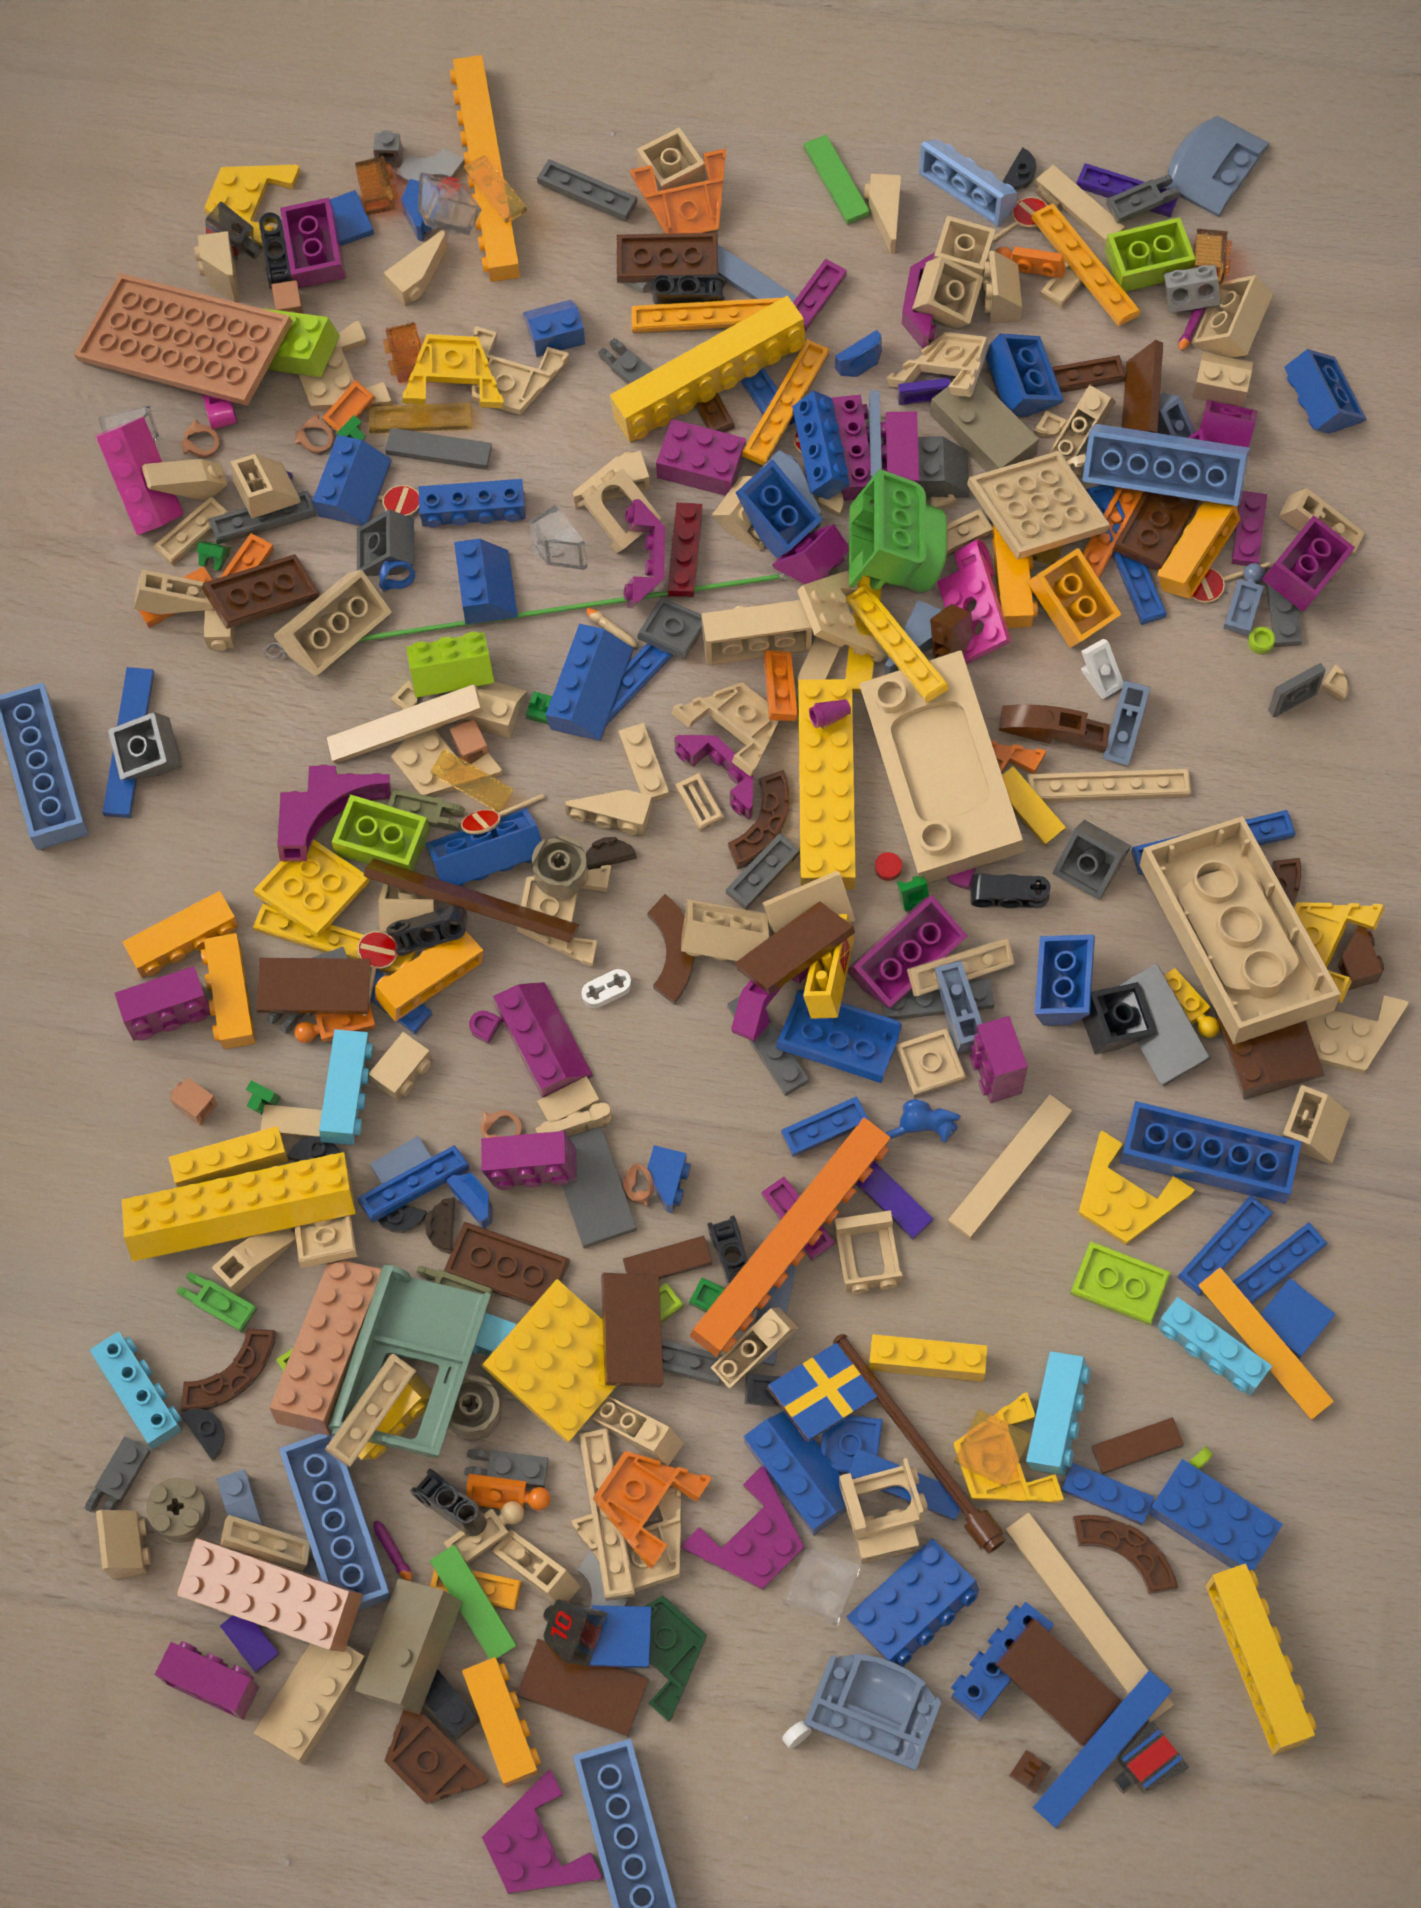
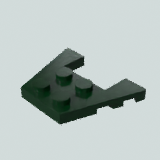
M661 1596L644 1607H651L649 1663L666 1677L668 1682L648 1704L669 1723L672 1720L706 1641L707 1634L667 1598ZM583 1642V1645L590 1650V1646Z

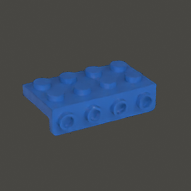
M799 989L778 1038L776 1049L882 1083L899 1040L902 1028L901 1022L842 1002L838 1018L811 1019L803 996L805 990Z
M932 1538L846 1617L849 1623L886 1660L899 1666H905L912 1659L915 1651L921 1646L928 1645L941 1627L950 1625L954 1621L956 1614L964 1606H970L977 1599L979 1588L976 1580Z

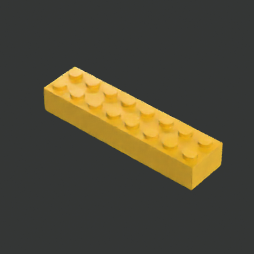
M787 295L610 394L614 420L629 442L644 438L650 431L667 425L671 419L678 415L687 414L698 402L710 401L714 398L715 393L729 390L743 378L753 377L760 369L767 365H774L783 356L799 351L806 344L804 318Z
M852 679L798 680L800 886L838 871L841 874L845 890H855ZM847 699L851 707V714L846 715L824 729L813 726L809 717V708L813 707L815 703Z
M344 1152L122 1199L124 1239L132 1262L356 1214L351 1177Z

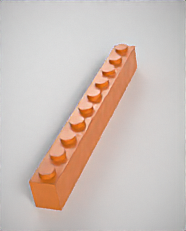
M864 1117L693 1328L689 1337L716 1358L722 1351L727 1354L737 1341L734 1338L735 1334L739 1329L745 1332L755 1319L751 1316L755 1309L759 1308L762 1310L769 1302L771 1296L768 1293L774 1286L778 1289L782 1286L789 1276L785 1273L791 1265L794 1267L798 1266L806 1255L803 1252L804 1248L808 1243L813 1246L823 1234L820 1228L826 1222L830 1225L840 1211L836 1208L843 1201L847 1204L856 1193V1190L853 1188L858 1181L864 1183L873 1171L870 1168L875 1160L881 1162L890 1150L887 1144L891 1137Z

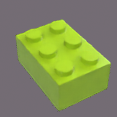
M1180 217L1107 234L1104 252L1114 279L1125 292L1164 283V273L1194 268L1196 258Z
M263 308L264 310L288 315L293 321L267 370L321 377L340 337L329 317Z
M468 632L464 636L455 638L447 636L438 639V641L428 643L420 641L406 647L415 698L459 690L473 684L481 686L494 683L484 632Z
M350 795L334 834L332 845L335 854L364 864H369L374 858L414 871L430 829L427 817Z

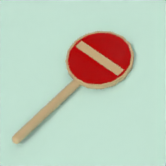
M1026 197L1019 200L1012 210L1014 222L994 235L993 242L1017 225L1026 228L1038 227L1032 220V215L1034 212L1047 207L1046 202L1036 197Z
M408 485L394 486L386 491L384 496L379 495L377 499L383 501L382 504L385 511L390 509L408 517L412 516L419 509V492Z
M1267 562L1261 564V566L1263 567V569L1269 568L1271 564ZM1210 568L1191 598L1196 602L1204 604L1218 600L1224 592L1225 582L1243 576V571L1222 577L1220 572Z
M540 794L499 813L489 809L472 812L462 820V830L468 834L488 832L500 823V817L545 798V795Z
M382 931L366 933L360 938L357 945L359 958L370 959L369 1004L376 969H384L391 966L397 957L393 938Z

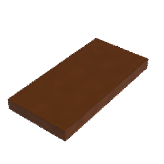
M718 233L617 234V283L652 282L658 275L718 274Z
M1154 340L1126 361L1122 428L1157 433L1163 358V342Z
M1145 491L1116 541L1113 551L1153 569H1161L1200 500Z
M296 554L205 582L202 585L203 592L226 629L315 601L320 596L319 591Z
M819 901L736 961L735 965L739 972L767 994L771 995L852 936L855 930L850 923Z
M259 958L257 1013L368 1014L371 961L370 959Z
M464 1222L444 1271L489 1287L495 1294L533 1306L556 1279L562 1282L570 1260L567 1257Z
M603 1272L601 1275L605 1385L662 1387L664 1383L659 1275Z
M1035 1619L1028 1623L995 1664L1080 1746H1085L1120 1702V1699Z
M537 1639L516 1695L628 1737L649 1679L617 1667H590V1657Z

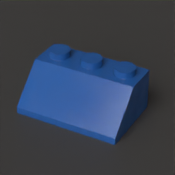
M1000 333L990 343L986 360L1001 401L1016 416L1028 417L1059 405L1064 401L1040 336Z
M1306 349L1284 367L1288 374L1287 380L1295 388L1299 396L1298 402L1306 410L1309 416L1308 422L1314 430L1330 434L1367 420L1334 356Z
M337 435L312 500L318 516L360 526L369 522L391 465V458L363 440Z
M483 539L454 542L465 624L517 618L509 551Z
M1094 934L1040 936L1034 1014L1042 1025H1070L1090 1015L1095 945Z

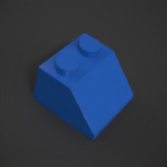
M572 300L523 312L536 357L544 355L547 347L561 351L585 344L584 327L577 306Z

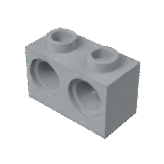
M1203 265L1193 269L1164 273L1169 313L1220 305L1219 283L1215 265Z

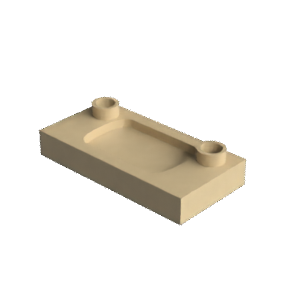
M962 650L929 661L946 681L949 690L928 703L923 700L900 670L859 683L920 878L924 877L927 883L1026 852Z
M1243 816L1143 849L1139 866L1233 1044L1335 1011L1341 993Z

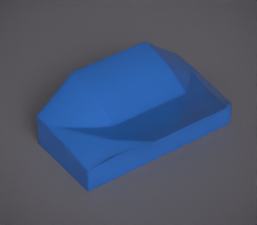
M878 330L835 355V370L840 376L858 377L878 364L882 352V335Z
M472 1172L460 1176L452 1175L446 1181L451 1192L482 1228L488 1227L492 1223V1204L489 1201V1192Z

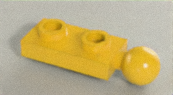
M1175 968L1165 974V977L1192 1025L1195 1022L1198 1023V1031L1201 1036L1205 1038L1215 1037L1219 1033L1220 1024L1216 1018L1206 1016L1210 1012L1211 1007Z

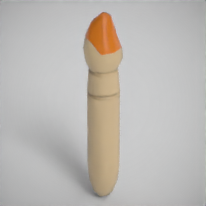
M587 608V615L593 622L599 623L606 631L631 647H637L636 641L629 634L604 617L601 612Z

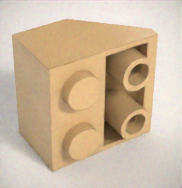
M989 251L988 262H984V276H982L984 277L982 290L986 291L984 312L989 313L990 323L1020 321L1022 301L1018 264L995 251Z
M258 454L230 461L234 484L251 518L301 503L282 463Z
M740 476L712 516L727 533L757 550H762L765 544L758 537L735 493L753 476Z
M1301 1085L1281 1137L1301 1141L1299 1153L1332 1165L1350 1113L1328 1094Z

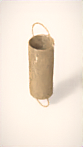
M1040 184L1034 190L1048 205L1054 204L1056 207L1060 205V202L1043 185L1041 186Z

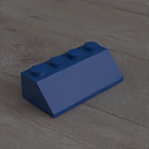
M579 623L546 712L550 729L601 741L611 709L614 706L615 698L623 681L626 667L631 659L633 647L605 629Z
M524 808L500 817V823L494 829L482 834H468L461 830L425 843L438 879L462 886L463 883L471 880H483L489 874L497 871L511 870L516 864L532 862L534 849L542 840L538 827L528 809Z
M785 1411L766 1419L743 1436L745 1445L765 1469L768 1476L813 1536L847 1511L839 1486V1476L841 1474L832 1467V1462L826 1454L825 1456L823 1455L820 1446L814 1438L809 1442L805 1440Z

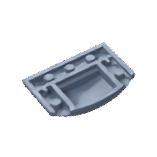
M1219 116L1213 117L1193 129L1179 144L1169 165L1168 174L1171 175L1173 181L1171 185L1167 186V189L1178 188L1180 197L1219 217L1266 151L1269 142Z
M853 1654L837 1658V1655L829 1658L804 1724L825 1735L916 1771L940 1708L941 1700L938 1696L937 1698L934 1697L923 1680L893 1662L863 1654Z

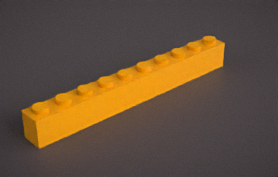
M482 55L453 59L454 69L449 71L452 85L457 84V90H453L455 106L460 105L461 110L456 112L459 126L464 125V131H460L462 147L467 146L468 152L463 153L465 166L471 167V173H467L469 188H474L475 193L471 194L473 209H478L479 213L474 215L476 230L482 231V236H478L480 252L485 251L486 257L481 258L483 272H489L490 282L520 278Z

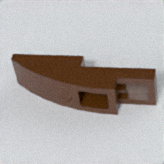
M1015 704L1003 705L998 731L1050 744L1052 739L1104 752L1107 748L1110 725L1087 719L1088 713L1074 709L1047 705Z

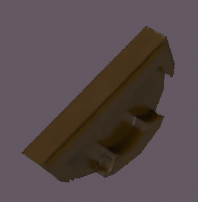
M604 837L593 842L586 853L588 870L637 858V855L630 844L628 845L616 837Z
M455 1197L441 1200L439 1204L435 1205L428 1212L425 1222L426 1234L432 1245L441 1252L449 1254L453 1250Z

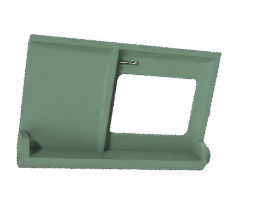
M392 1265L382 1266L328 1428L332 1431V1436L337 1433L380 1371L386 1356L395 1354L437 1365L439 1371L417 1437L408 1439L375 1430L368 1442L426 1457L437 1458L491 1294L486 1292L485 1294H479L412 1278L404 1269Z

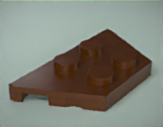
M405 1710L402 1711L399 1723L396 1725L391 1746L388 1748L384 1761L426 1805L487 1784L489 1780L422 1711L420 1715Z

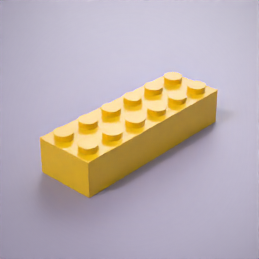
M1245 1563L1212 1575L1205 1587L1271 1753L1276 1755L1306 1744L1315 1736L1316 1724L1310 1712L1306 1713L1302 1701H1305L1303 1691L1298 1683L1294 1684L1290 1674L1293 1672L1291 1661L1287 1655H1283L1279 1647V1644L1282 1643L1280 1634L1275 1626L1271 1627L1267 1617L1270 1615L1268 1604L1264 1598L1260 1599L1256 1590V1587L1259 1586L1257 1577L1253 1570H1248Z

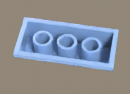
M939 139L924 141L921 144L919 174L997 227L1015 208L1018 192L1011 185L1003 183L993 173L985 171L976 165L972 159L964 157L951 145L945 144Z

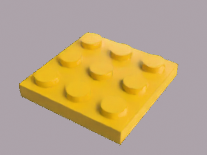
M313 840L308 852L307 861H280L254 889V895L319 938L367 886L370 879L363 876L364 873Z

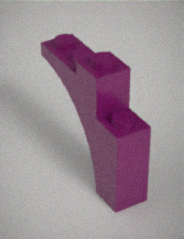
M309 766L308 792H280L277 843L279 860L307 861L308 852L314 838L326 823L344 811L350 795L370 801L390 799V774H337L336 766Z

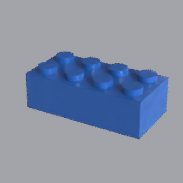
M1184 1459L1180 1461L1148 1512L1150 1516L1228 1567L1234 1568L1246 1563L1248 1570L1253 1571L1283 1525Z

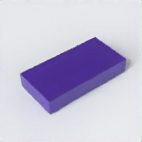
M943 378L898 384V404L907 405L931 402L933 397L950 385V379Z
M233 1615L220 1625L255 1673L280 1655L256 1623Z

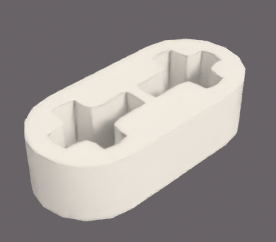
M616 969L588 982L582 988L583 1003L589 1008L596 1009L625 996L631 989L630 975L624 970ZM614 979L625 980L623 982L624 987L619 988L618 985H614ZM589 991L600 992L599 999L594 1000L593 997H589Z

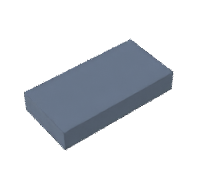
M416 1136L374 1161L370 1166L380 1183L383 1184L432 1157L419 1136Z

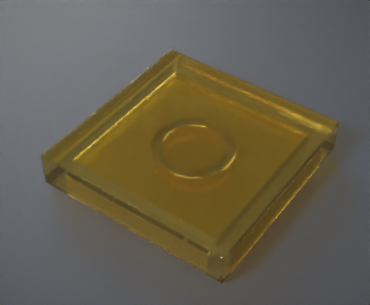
M978 1409L953 1463L1007 1488L1031 1434Z

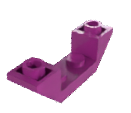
M935 252L910 267L902 310L901 324L922 349L929 345V340L934 341L936 325H932V314L919 313L912 308L926 262L934 259Z
M635 499L630 507L626 508L625 521L629 523V531L650 533L646 535L645 548L649 550V560H646L645 575L649 577L633 576L628 584H625L624 600H628L627 608H634L663 581L665 571V526L640 499Z
M677 735L674 738V751L678 758L683 762L688 761L694 767L706 755H709V758L715 765H722L727 770L729 778L738 784L730 791L731 808L738 815L743 814L748 820L752 818L753 775L750 777L732 763L735 753L716 735Z
M810 966L791 980L801 983L809 973ZM750 980L741 991L731 1027L732 1033L755 1042L770 1023L766 1007L781 988L769 995Z

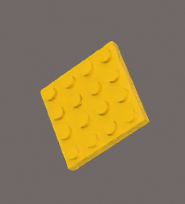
M558 1279L551 1284L481 1365L566 1443L573 1438L616 1387L614 1385H605L603 1320Z

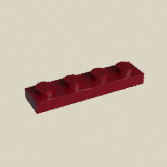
M676 503L667 589L668 596L694 597L703 512L702 504Z

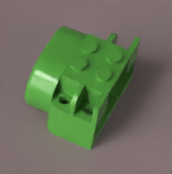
M879 469L849 508V587L854 588L863 576L870 577V587L874 590H879L887 583L918 593H925L935 585L945 565L947 557L946 514L943 510L926 504L925 491L918 483Z

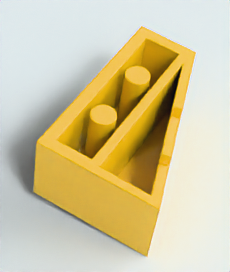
M418 1374L412 1376L376 1431L400 1436L410 1424L426 1411L432 1389ZM367 1442L358 1457L361 1460H376L386 1451L387 1447Z

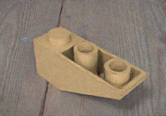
M1089 385L1049 453L1059 451L1065 461L1080 455L1088 444L1090 429L1094 424L1102 425L1116 401Z
M626 789L570 800L565 803L566 816H569L572 820L577 822L590 821L605 829L610 827L621 829L622 832L628 835H644L653 807L652 796Z
M290 1228L251 1236L231 1249L212 1267V1270L216 1277L232 1293L238 1295L296 1241V1235Z
M780 1307L770 1308L734 1344L727 1354L725 1353L710 1368L731 1389L776 1351L799 1328Z
M607 1396L591 1418L594 1422L605 1429L608 1428V1431L643 1454L661 1461L666 1466L670 1465L684 1444L669 1426L610 1396Z

